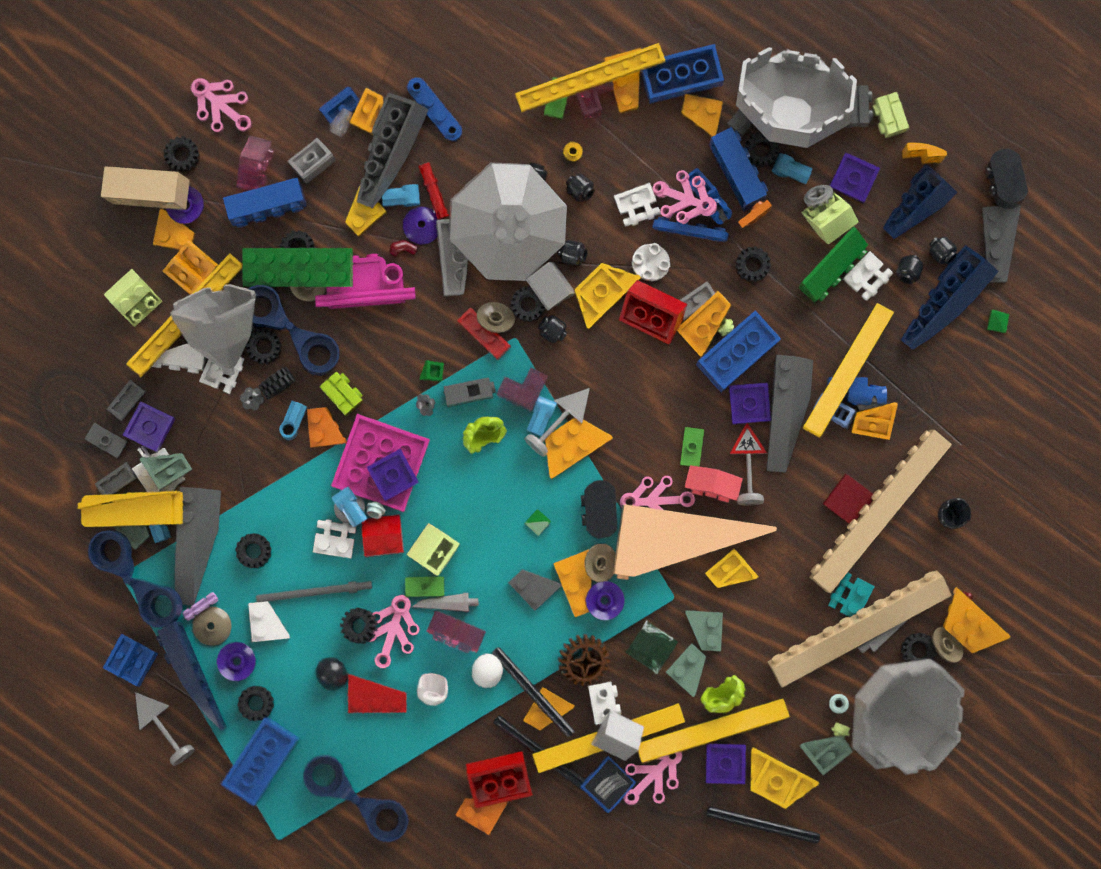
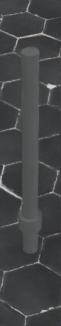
M352 581L343 585L256 595L257 602H267L341 592L357 593L358 590L372 589V581L360 583Z

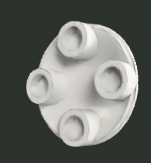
M646 244L635 251L632 258V267L636 275H639L641 279L657 281L668 272L670 259L667 252L658 244Z

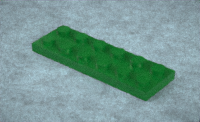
M243 248V286L353 287V248Z

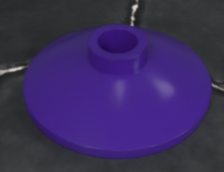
M189 187L187 203H189L190 207L186 210L166 208L170 218L181 224H188L198 219L204 206L201 194L196 189Z
M417 207L407 213L403 221V230L410 241L424 245L431 243L438 237L435 211L427 207ZM420 221L425 222V226L422 228L418 226Z
M598 582L589 589L586 596V606L594 617L601 620H610L618 616L624 607V594L612 582ZM602 597L607 598L608 602L606 604L601 603Z
M232 642L225 645L217 656L219 672L226 679L232 681L246 679L252 674L256 665L253 650L241 642ZM235 658H239L241 660V663L239 665L234 664Z

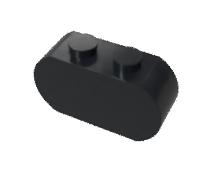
M1011 149L998 150L992 155L985 168L986 178L990 179L991 184L989 186L990 195L994 197V201L998 206L1005 209H1013L1023 202L1028 193L1021 158L1017 152Z
M594 481L586 487L584 495H581V507H585V514H582V526H586V531L592 537L606 539L617 530L616 489L607 481Z

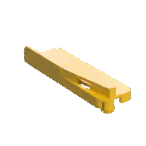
M166 491L86 495L82 498L81 503H78V509H81V523L84 527L183 524V492Z

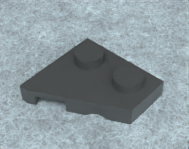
M523 569L508 582L534 611L562 586L558 582Z

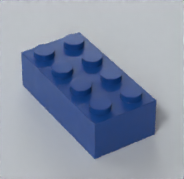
M715 44L664 56V63L641 70L649 104L723 86L724 83Z
M731 127L711 137L709 146L744 212L752 208L759 201L764 202L768 189L763 181L760 182L757 176L759 172L755 164L751 165L748 159L750 158L746 147L742 148L739 133Z
M298 178L223 198L228 219L237 228L247 226L248 222L251 221L256 223L266 220V217L274 216V218L284 216V212H299L303 210V207L307 206Z

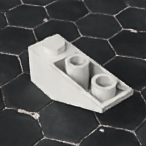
M184 344L166 350L152 367L161 368V365H166L171 370L180 371V368L188 369L187 372L199 374V371H204L207 358L189 344Z

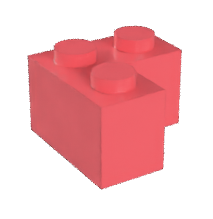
M690 465L685 488L692 490V494L702 496L703 493H706L705 496L717 498L718 496L719 501L729 503V500L737 501L743 478L717 469Z

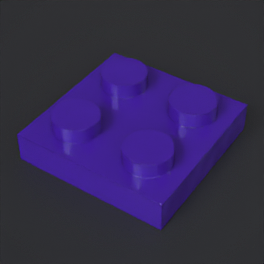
M845 152L830 186L833 190L864 203L880 168Z
M768 383L729 386L732 424L771 421Z
M140 401L123 436L158 453L175 418Z
M401 449L367 467L385 501L419 483Z
M707 744L706 783L745 784L746 745Z

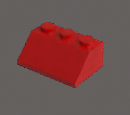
M637 280L627 290L619 321L670 344L684 318L688 304Z
M523 751L466 764L467 777L475 809L532 796Z

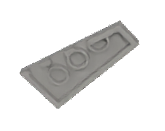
M449 219L437 220L436 226L444 296L463 295L469 259L449 239Z

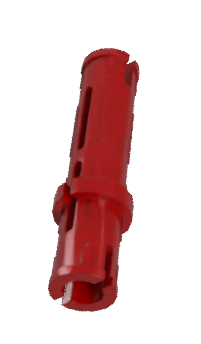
M430 163L420 165L419 169L424 180L423 185L428 191L437 220L449 217L437 185L438 180L434 177Z

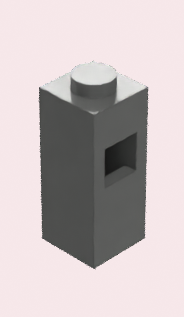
M489 377L444 386L448 407L493 398L492 393H496L494 381L490 382Z

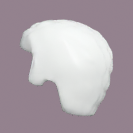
M484 654L478 657L472 666L474 682L483 688H491L499 683L503 667L497 657L492 654Z
M433 673L422 675L417 688L419 699L430 706L443 703L448 694L446 678Z

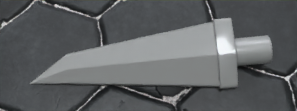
M469 593L423 599L412 607L469 612V606H479L478 598H469Z
M908 620L863 643L858 649L861 653H864L869 648L873 652L877 651Z

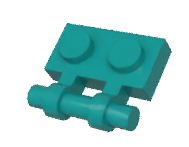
M847 572L839 582L835 593L831 594L828 606L835 609L837 604L840 603L843 606L839 612L851 617L865 607L875 586L858 577L853 584L849 582L852 574ZM845 588H848L850 592L847 598L844 599L841 596Z

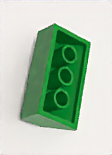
M854 226L798 287L814 303L818 299L822 301L829 294L827 292L831 285L835 287L842 280L840 278L843 272L847 274L855 266L852 264L856 258L860 260L867 253L865 249L868 244Z

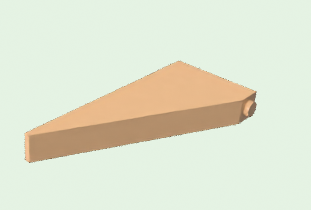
M623 505L613 574H618L617 578L629 580V576L634 577L776 531L777 527Z

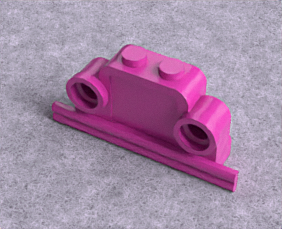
M368 254L367 258H359L358 255H353V287H326L327 295L315 296L316 307L328 306L329 309L405 303V300L416 299L415 287L404 288L401 267L395 263L386 264L382 257H378V254Z

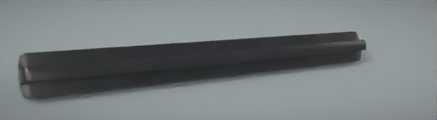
M500 647L493 650L492 655L497 657L504 669L565 737L570 738L575 733L573 728Z
M498 715L493 721L497 727L533 754L545 750L502 716ZM565 764L553 768L581 789L580 786L585 779Z
M711 806L707 809L706 815L710 818L818 844L820 841V834Z

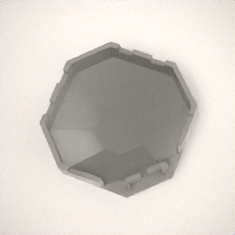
M768 47L759 52L756 58L752 60L748 58L743 61L736 106L769 141L808 148L850 124L857 80L852 75L848 76L844 72L845 67L837 59H832L829 69L817 54L805 53L803 56L799 55V52L787 49V51H783L770 58L772 48Z
M489 163L461 191L450 199L449 239L486 279L525 281L565 244L567 205L531 165Z
M931 659L881 666L855 696L852 747L875 769L896 766L905 774L918 773L919 769L935 770L961 740L958 724L962 722L963 707L960 706V697H964V689L941 666Z

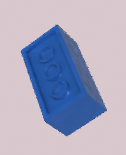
M755 310L699 359L696 365L722 393L778 344L781 338Z
M264 718L221 785L253 806L258 804L300 738L271 718Z

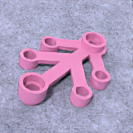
M196 79L191 85V91L198 98L197 117L199 120L206 121L209 118L205 104L206 97L211 101L213 123L211 128L214 132L220 133L223 130L220 110L236 122V126L240 131L245 132L251 128L252 123L248 116H240L225 104L238 102L239 104L247 103L248 96L246 93L239 92L232 95L216 96L211 91L224 90L225 92H231L234 88L233 83L230 80L208 83L205 79ZM229 83L231 84V87L229 89H225L224 85ZM204 86V90L200 92L198 87ZM244 95L245 100L240 101L239 96ZM201 112H206L204 118L200 117ZM243 121L247 122L246 127H241ZM215 124H220V129H214Z
M684 170L679 171L676 175L677 180L682 184L684 193L669 188L663 181H658L653 185V193L659 198L669 196L680 200V202L672 206L664 205L661 208L660 212L666 218H670L674 213L678 212L676 215L677 221L685 224L700 214L710 216L716 212V201L708 197L704 186L705 180L700 176H696L692 180V185L698 189L700 199L694 197L689 182V174ZM701 180L700 184L696 185L697 181ZM691 205L696 206V208L687 213L680 211Z
M664 476L661 479V483L647 498H639L646 488H651L653 485L651 477H644L640 486L633 493H626L621 497L620 506L622 508L623 505H626V500L631 499L633 501L632 506H648L658 510H663L659 505L681 504L683 507H690L694 504L695 497L691 492H683L681 496L658 497L665 488L672 485V478ZM668 478L670 484L665 485L663 479ZM645 479H649L651 481L650 486L644 485ZM685 496L690 497L689 503L683 501Z
M403 595L396 596L388 608L372 613V615H380L378 623L384 617L394 613L392 621L374 631L375 637L369 641L373 642L378 636L388 632L382 653H379L375 658V663L380 668H386L391 663L389 654L395 635H397L401 642L404 653L409 654L414 649L413 644L408 641L400 625L401 616L406 621L408 632L411 635L418 634L420 630L409 613L411 607L410 600ZM400 601L405 603L402 609L398 608V602ZM413 625L417 627V632L415 633L410 631V627ZM406 644L411 645V650L408 652L404 650ZM381 657L387 658V662L385 664L380 663Z
M675 753L676 757L674 759H670L669 755L658 758L663 759L658 765L628 764L625 768L628 775L636 773L649 774L634 789L629 790L623 797L624 801L629 805L636 804L639 800V794L655 779L653 800L656 803L663 802L665 796L663 794L662 771L668 766L669 779L666 784L670 789L677 788L676 764L681 761L682 753ZM629 766L635 767V771L633 773L628 772L627 769ZM672 779L676 781L674 787L669 786V781ZM630 793H633L635 795V799L633 801L628 800V795ZM658 793L662 794L660 801L655 799V795Z

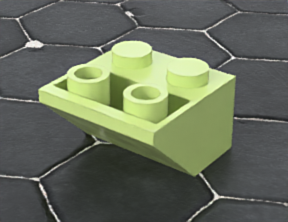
M835 192L828 204L825 203L822 207L817 206L816 208H813V206L808 207L802 211L803 216L818 236L827 244H830L859 223L852 207Z
M133 269L126 273L104 294L111 304L134 327L163 302Z
M428 523L407 555L439 577L460 544Z

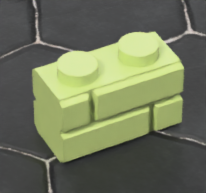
M897 92L875 99L872 110L874 115L879 117L880 123H878L881 134L884 133L885 137L888 138L906 132L909 129Z

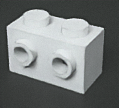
M611 682L588 686L595 725L603 723L609 710L621 715L620 705H616L614 697H618L616 685L612 686Z

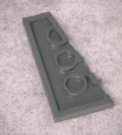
M1021 205L1013 209H1005L1000 206L982 208L985 259L999 271L989 283L1007 282Z

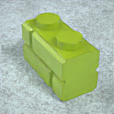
M335 372L320 388L347 417L363 403L361 399L363 395L356 387L352 389L348 385L350 380L344 373L339 375L338 372Z

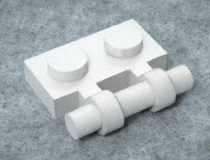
M650 183L614 196L620 215L628 212L629 218L623 219L625 227L631 224L632 226L637 225L638 222L645 219L651 220L654 216L661 214L659 207L651 209L650 204L656 202V198ZM644 206L645 212L635 215L634 210Z
M869 251L843 280L856 292L861 287L864 288L866 291L862 297L867 301L871 296L874 297L878 293L877 290L883 284L889 281V277L893 272L887 268L882 273L879 269L883 263ZM874 275L878 279L870 285L867 281Z
M239 358L234 367L235 374L229 375V378L223 377L222 368L208 359L199 382L216 389L219 388L220 383H224L226 385L223 392L230 394L232 388L236 386L237 382L235 381L239 371L241 372L243 369L244 358Z
M328 519L326 521L318 520L317 528H323L324 534L316 533L313 553L352 559L355 539L347 538L348 533H356V527L353 528L352 525L345 522L341 524L334 523ZM331 530L341 531V537L331 536Z

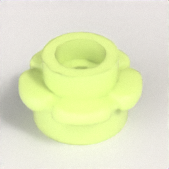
M724 318L718 329L722 336L728 335L734 329L733 320Z
M835 723L834 727L831 728L835 736L842 735L844 738L845 735H850L848 734L850 728L843 724Z

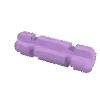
M210 593L206 596L207 598H203L192 605L191 609L188 608L183 611L185 619L191 620L195 617L194 615H198L209 608L210 604L213 605L218 602L215 593Z

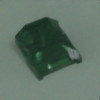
M646 620L625 653L658 674L678 644V641Z

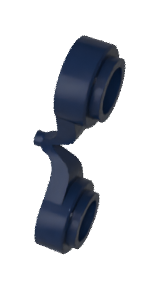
M255 285L248 288L255 291V299L264 298L272 306L271 312L265 317L253 315L252 326L268 327L277 330L287 329L298 353L300 364L308 373L322 376L329 374L336 368L339 361V347L333 338L326 334L302 330L293 325L284 312L277 292L271 287ZM314 347H324L329 351L330 359L328 363L322 366H315L309 361L308 353Z
M116 530L97 533L91 539L88 547L91 563L99 570L122 577L124 583L132 587L139 606V613L144 622L152 627L160 628L177 621L182 613V600L179 594L171 587L132 578L134 573V564L131 557L132 548L129 539L123 533ZM111 539L117 541L121 547V555L116 561L109 560L105 555V545ZM161 595L169 598L172 604V610L167 617L160 616L155 609V602Z
M318 755L306 764L303 772L306 788L312 794L319 797H333L352 801L358 806L370 833L376 839L391 842L399 839L405 833L408 826V816L404 807L397 801L390 799L381 800L357 796L344 773L341 763L336 758L330 755ZM327 764L334 769L335 778L330 785L320 786L314 782L312 773L318 765ZM384 809H392L398 815L397 826L389 831L380 829L376 824L377 814Z

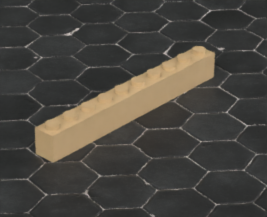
M926 430L919 438L921 441L917 446L914 445L907 454L909 456L906 460H901L895 467L897 471L893 475H889L883 482L885 484L881 490L878 489L872 495L873 501L869 506L865 504L859 511L861 516L858 520L853 519L848 524L847 532L844 535L841 534L835 540L836 545L832 550L828 549L823 555L824 560L820 565L817 563L812 568V574L809 578L826 592L831 593L952 445L936 430Z
M937 570L929 572L920 580L912 581L907 587L892 592L890 596L875 601L870 607L860 609L857 614L842 619L840 623L833 627H827L820 634L810 636L805 642L790 647L783 654L775 655L772 660L768 661V664L781 687H784L952 595L943 576Z

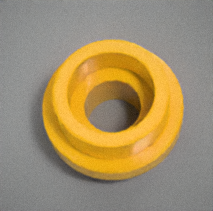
M576 142L568 143L564 147L565 158L569 161L579 160L582 156V147ZM570 149H576V154H571L569 152Z

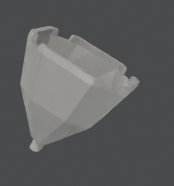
M231 284L224 285V290L212 292L211 287L203 288L174 302V310L171 311V316L192 348L222 368L223 374L234 375V367L251 335L256 294L253 290Z

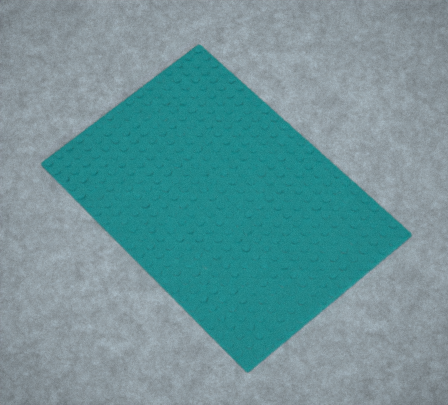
M516 338L507 342L511 345V348L499 360L488 353L423 392V395L427 394L430 399L433 398L435 400L433 415L423 416L420 409L416 406L418 400L415 397L377 420L430 439L417 475L419 483L413 486L405 511L402 512L383 505L385 514L381 517L400 514L404 553L365 557L362 523L356 526V533H348L347 538L355 539L352 559L313 553L316 533L324 534L323 528H317L318 520L326 521L328 519L334 523L343 524L335 514V503L332 499V496L341 490L331 485L346 444L335 445L220 515L219 530L215 537L213 549L210 553L195 603L203 598H207L206 596L210 593H215L218 602L213 605L210 604V607L220 608L228 614L232 624L230 635L224 642L218 645L211 646L201 643L193 632L194 618L188 621L183 616V611L188 608L191 609L192 605L182 604V613L177 621L182 622L227 729L220 730L202 710L201 712L233 765L263 721H250L239 712L238 698L242 691L248 687L261 686L270 691L274 698V707L268 717L300 738L258 804H256L278 840L283 839L346 800L333 797H319L312 794L306 788L303 772L306 764L313 757L330 755L336 758L341 763L344 773L356 794L524 691L504 667L501 679L496 686L483 688L477 685L472 678V666L481 655L492 654L493 650L500 647L529 681L535 685L559 670L558 665L561 662L558 661V657L562 656L559 651L565 650L564 643L570 644L569 638L575 641L576 635H579L581 639L584 634H587L588 639L591 635H594L595 640L601 639L603 643L674 599L672 591L658 569L634 577L629 576V580L617 578L618 574H614L608 580V582L616 584L624 594V607L618 616L610 620L598 619L590 612L575 617L563 586L534 611L508 583L523 569L561 584L553 563L586 551L596 544H607L616 554L622 513L616 501L617 530L612 536L606 539H597L589 535L586 531V526H582V514H585V507H581V495H584V491L590 483L603 480L590 457L587 455L551 479L547 454L545 457H542L526 443L525 437L529 434L540 439V436L526 431L539 395L554 401V398ZM488 377L490 382L494 381L496 393H492L493 398L452 407L447 406L444 386ZM556 405L551 419L549 418L544 433L563 414L558 405ZM481 417L500 418L507 430L504 438L499 443H488L482 447L480 452L471 454L463 445L462 439L463 431L467 425L474 423L475 420ZM566 418L553 431L567 423ZM362 498L365 504L364 513L367 516V518H372L366 513V507L368 503H372L374 501ZM537 509L551 520V523L539 536L525 524ZM429 523L460 544L439 575V577H444V596L469 593V598H478L479 606H469V612L415 608L412 606L423 599L443 596L407 597L411 603L409 613L420 630L418 634L411 635L408 632V625L403 616H401L400 625L408 641L413 644L414 649L409 654L402 651V644L397 635H395L389 654L391 663L386 668H380L376 665L375 658L379 653H382L388 632L378 636L373 642L365 641V644L350 642L341 633L343 629L340 627V623L343 624L341 618H345V613L350 612L352 608H361L372 613L388 608L396 596H405V577H438L407 555ZM331 530L330 535L341 537V531ZM256 533L264 536L269 541L272 549L271 557L264 566L256 569L243 566L236 557V544L246 534ZM176 542L136 565L132 578L146 580L160 586H168L175 590ZM252 543L247 547L246 553L248 557L254 559L260 555L261 548L258 544ZM591 579V586L598 583ZM352 581H356V583L372 581V589L358 590L357 593L341 592L268 601L289 633L290 638L252 642L248 603H257L256 595L343 585ZM126 584V586L128 587V589H129V591L131 592L132 596L134 597L135 601L137 602V599H136V596H135V593H134L132 587H131L130 585ZM164 595L159 596L155 602V609L160 616L167 617L172 610L171 601ZM606 597L601 598L602 604L608 602ZM403 601L398 602V608H404L405 603ZM394 613L384 617L378 625H375V628H379L392 621ZM375 614V621H379L380 615ZM359 618L354 621L353 630L356 633H361L365 629V622ZM210 622L208 628L210 630L214 629V623ZM415 625L411 626L410 631L412 633L417 632V627ZM151 626L156 636H158L157 631L163 627L156 628ZM229 643H244L255 654L256 665L254 671L244 680H228L218 670L217 656L220 650ZM406 644L404 646V650L407 652L410 651L411 645ZM580 648L577 649L573 654L578 653ZM326 657L337 658L344 664L348 674L407 693V712L348 713V678L340 689L327 690L316 679L317 664ZM386 657L380 658L381 664H385L387 662ZM239 658L234 659L235 665H239L241 663V660ZM433 673L446 678L448 694L443 703L430 706L419 699L417 688L419 680L424 674ZM259 696L251 697L249 700L250 709L259 711L263 707L262 698ZM321 764L314 769L312 778L316 784L327 786L334 781L335 771L330 765Z

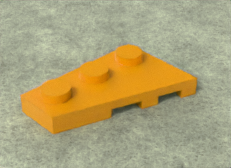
M641 48L604 58V61L606 62L614 58L632 53L634 51L640 50ZM640 71L611 81L619 113L638 108Z
M719 291L684 321L677 330L701 358L704 356L732 306Z
M589 549L553 563L575 617L589 612L586 606V596L592 586L591 579L585 570V557Z

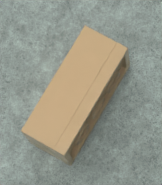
M105 166L101 197L112 204L186 210L190 180L179 172Z

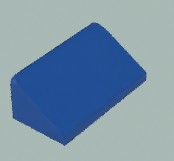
M346 87L323 105L319 111L333 127L354 111L360 100L350 87Z

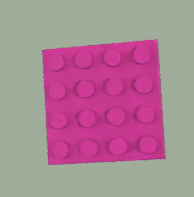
M357 414L331 486L340 490L348 486L354 495L404 512L413 487L385 501L367 467L401 449L417 478L430 439Z

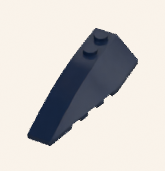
M965 245L957 254V257L940 274L937 279L939 283L935 289L932 288L929 292L930 298L925 305H921L918 310L920 311L918 318L912 320L901 341L913 350L932 338L957 318L976 299L999 271L985 258Z
M175 621L158 630L159 635L156 637L160 646H164L166 650L164 654L168 664H172L178 678L191 698L220 730L227 729L182 622Z

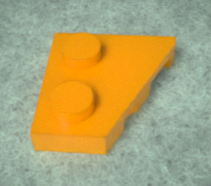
M366 88L349 123L372 134L374 123L383 105V96Z
M686 94L682 114L713 137L717 133L723 101Z
M160 209L153 245L180 250L188 240L193 243L195 233L185 225L172 220L164 209Z
M894 402L856 412L852 433L890 440L897 403Z
M542 687L540 693L561 716L574 708L573 704ZM535 702L523 720L538 730L552 723Z

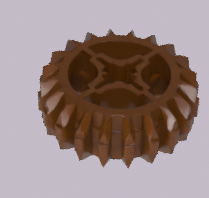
M584 634L582 639L579 635H576L575 641L569 638L570 644L564 643L565 650L559 651L562 655L558 657V661L561 662L558 665L559 669L562 670L561 674L566 676L567 681L573 680L574 685H577L579 681L581 686H584L586 681L589 685H592L593 679L599 682L598 676L604 677L605 674L602 671L608 670V666L605 664L610 663V659L607 658L610 654L606 651V645L601 644V639L595 640L594 635H591L589 639L587 634ZM588 647L597 650L598 657L589 654ZM580 648L578 653L573 654L577 649ZM569 663L579 666L580 673L571 670Z

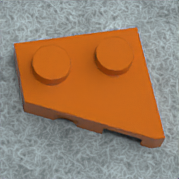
M768 200L765 202L759 201L752 207L751 212L738 221L742 228L754 224L769 213L772 205Z

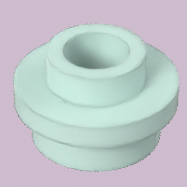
M378 502L367 504L366 513L370 517L379 519L385 514L382 504Z
M836 694L831 697L829 706L835 713H844L848 709L849 702L844 695ZM837 700L842 701V706L839 708L835 705Z

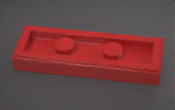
M471 307L457 320L497 360L511 348V345L498 333L488 331L479 324L477 313Z

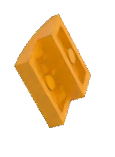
M907 143L902 150L903 158L922 157V164L941 163L947 156V151L924 143Z
M188 240L164 268L163 272L191 295L218 264Z

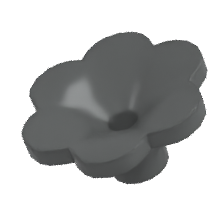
M248 387L240 395L244 409L255 411L264 403V397L261 396V390L258 388L252 389Z
M419 394L417 396L418 401L416 402L417 408L420 409L423 416L433 415L435 400L433 398L430 399L427 394Z

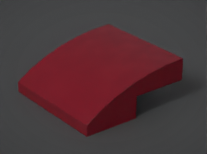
M845 474L823 505L849 524L853 519L858 520L861 516L859 511L865 504L868 506L871 504L873 493L848 474Z

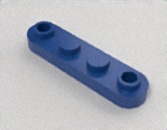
M421 78L411 79L407 85L411 97L415 102L428 109L426 115L448 141H457L462 135L460 124ZM419 84L420 89L415 90L413 86ZM455 128L456 132L450 133L449 129Z
M658 217V220H654L652 227L659 231L720 242H727L729 233L725 232L726 229L721 227L709 229L704 224H696L695 226L688 225V222L681 224L678 221L677 223L671 222L666 217Z

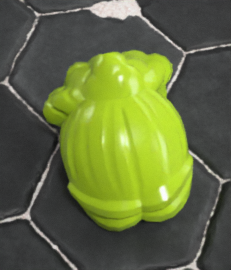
M481 417L475 420L474 423H469L463 431V445L473 454L480 452L482 447L488 443H499L507 432L503 421L498 417Z
M736 675L726 677L725 683H722L719 687H708L701 696V702L709 712H729L735 706H739L745 697L744 684Z

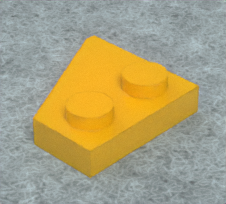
M358 189L345 223L359 237L387 211L379 202L373 208L358 203Z
M735 548L705 573L717 588L758 578V575Z

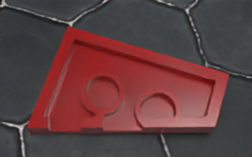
M348 674V713L407 712V693Z

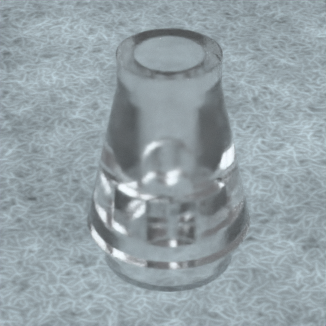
M342 108L329 125L331 126L329 131L343 137L347 133L352 112Z

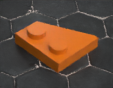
M327 407L307 409L311 448L347 443L346 438L342 436L338 424L332 419V414Z
M465 798L456 816L489 835L508 802L475 809L473 798Z

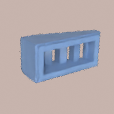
M841 403L831 421L848 429L854 420L856 410ZM839 408H841L842 411H841V413L839 414L838 418L835 417V415L837 414ZM846 412L849 413L845 421H843L842 419Z

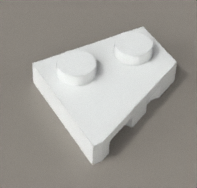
M268 601L248 603L252 642L290 638L289 633Z

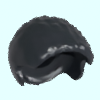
M962 498L946 500L940 505L938 510L939 522L951 530L963 527L971 520L972 516L969 504Z
M326 657L319 661L316 667V679L320 685L330 691L344 686L348 678L344 664L333 657Z

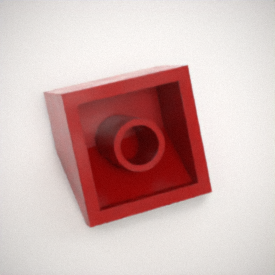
M400 514L383 516L379 519L368 518L362 522L365 557L404 553Z

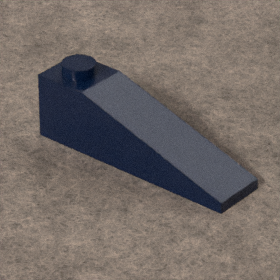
M927 163L910 181L912 185L907 193H903L901 204L893 210L883 227L894 239L943 208L957 194V191Z

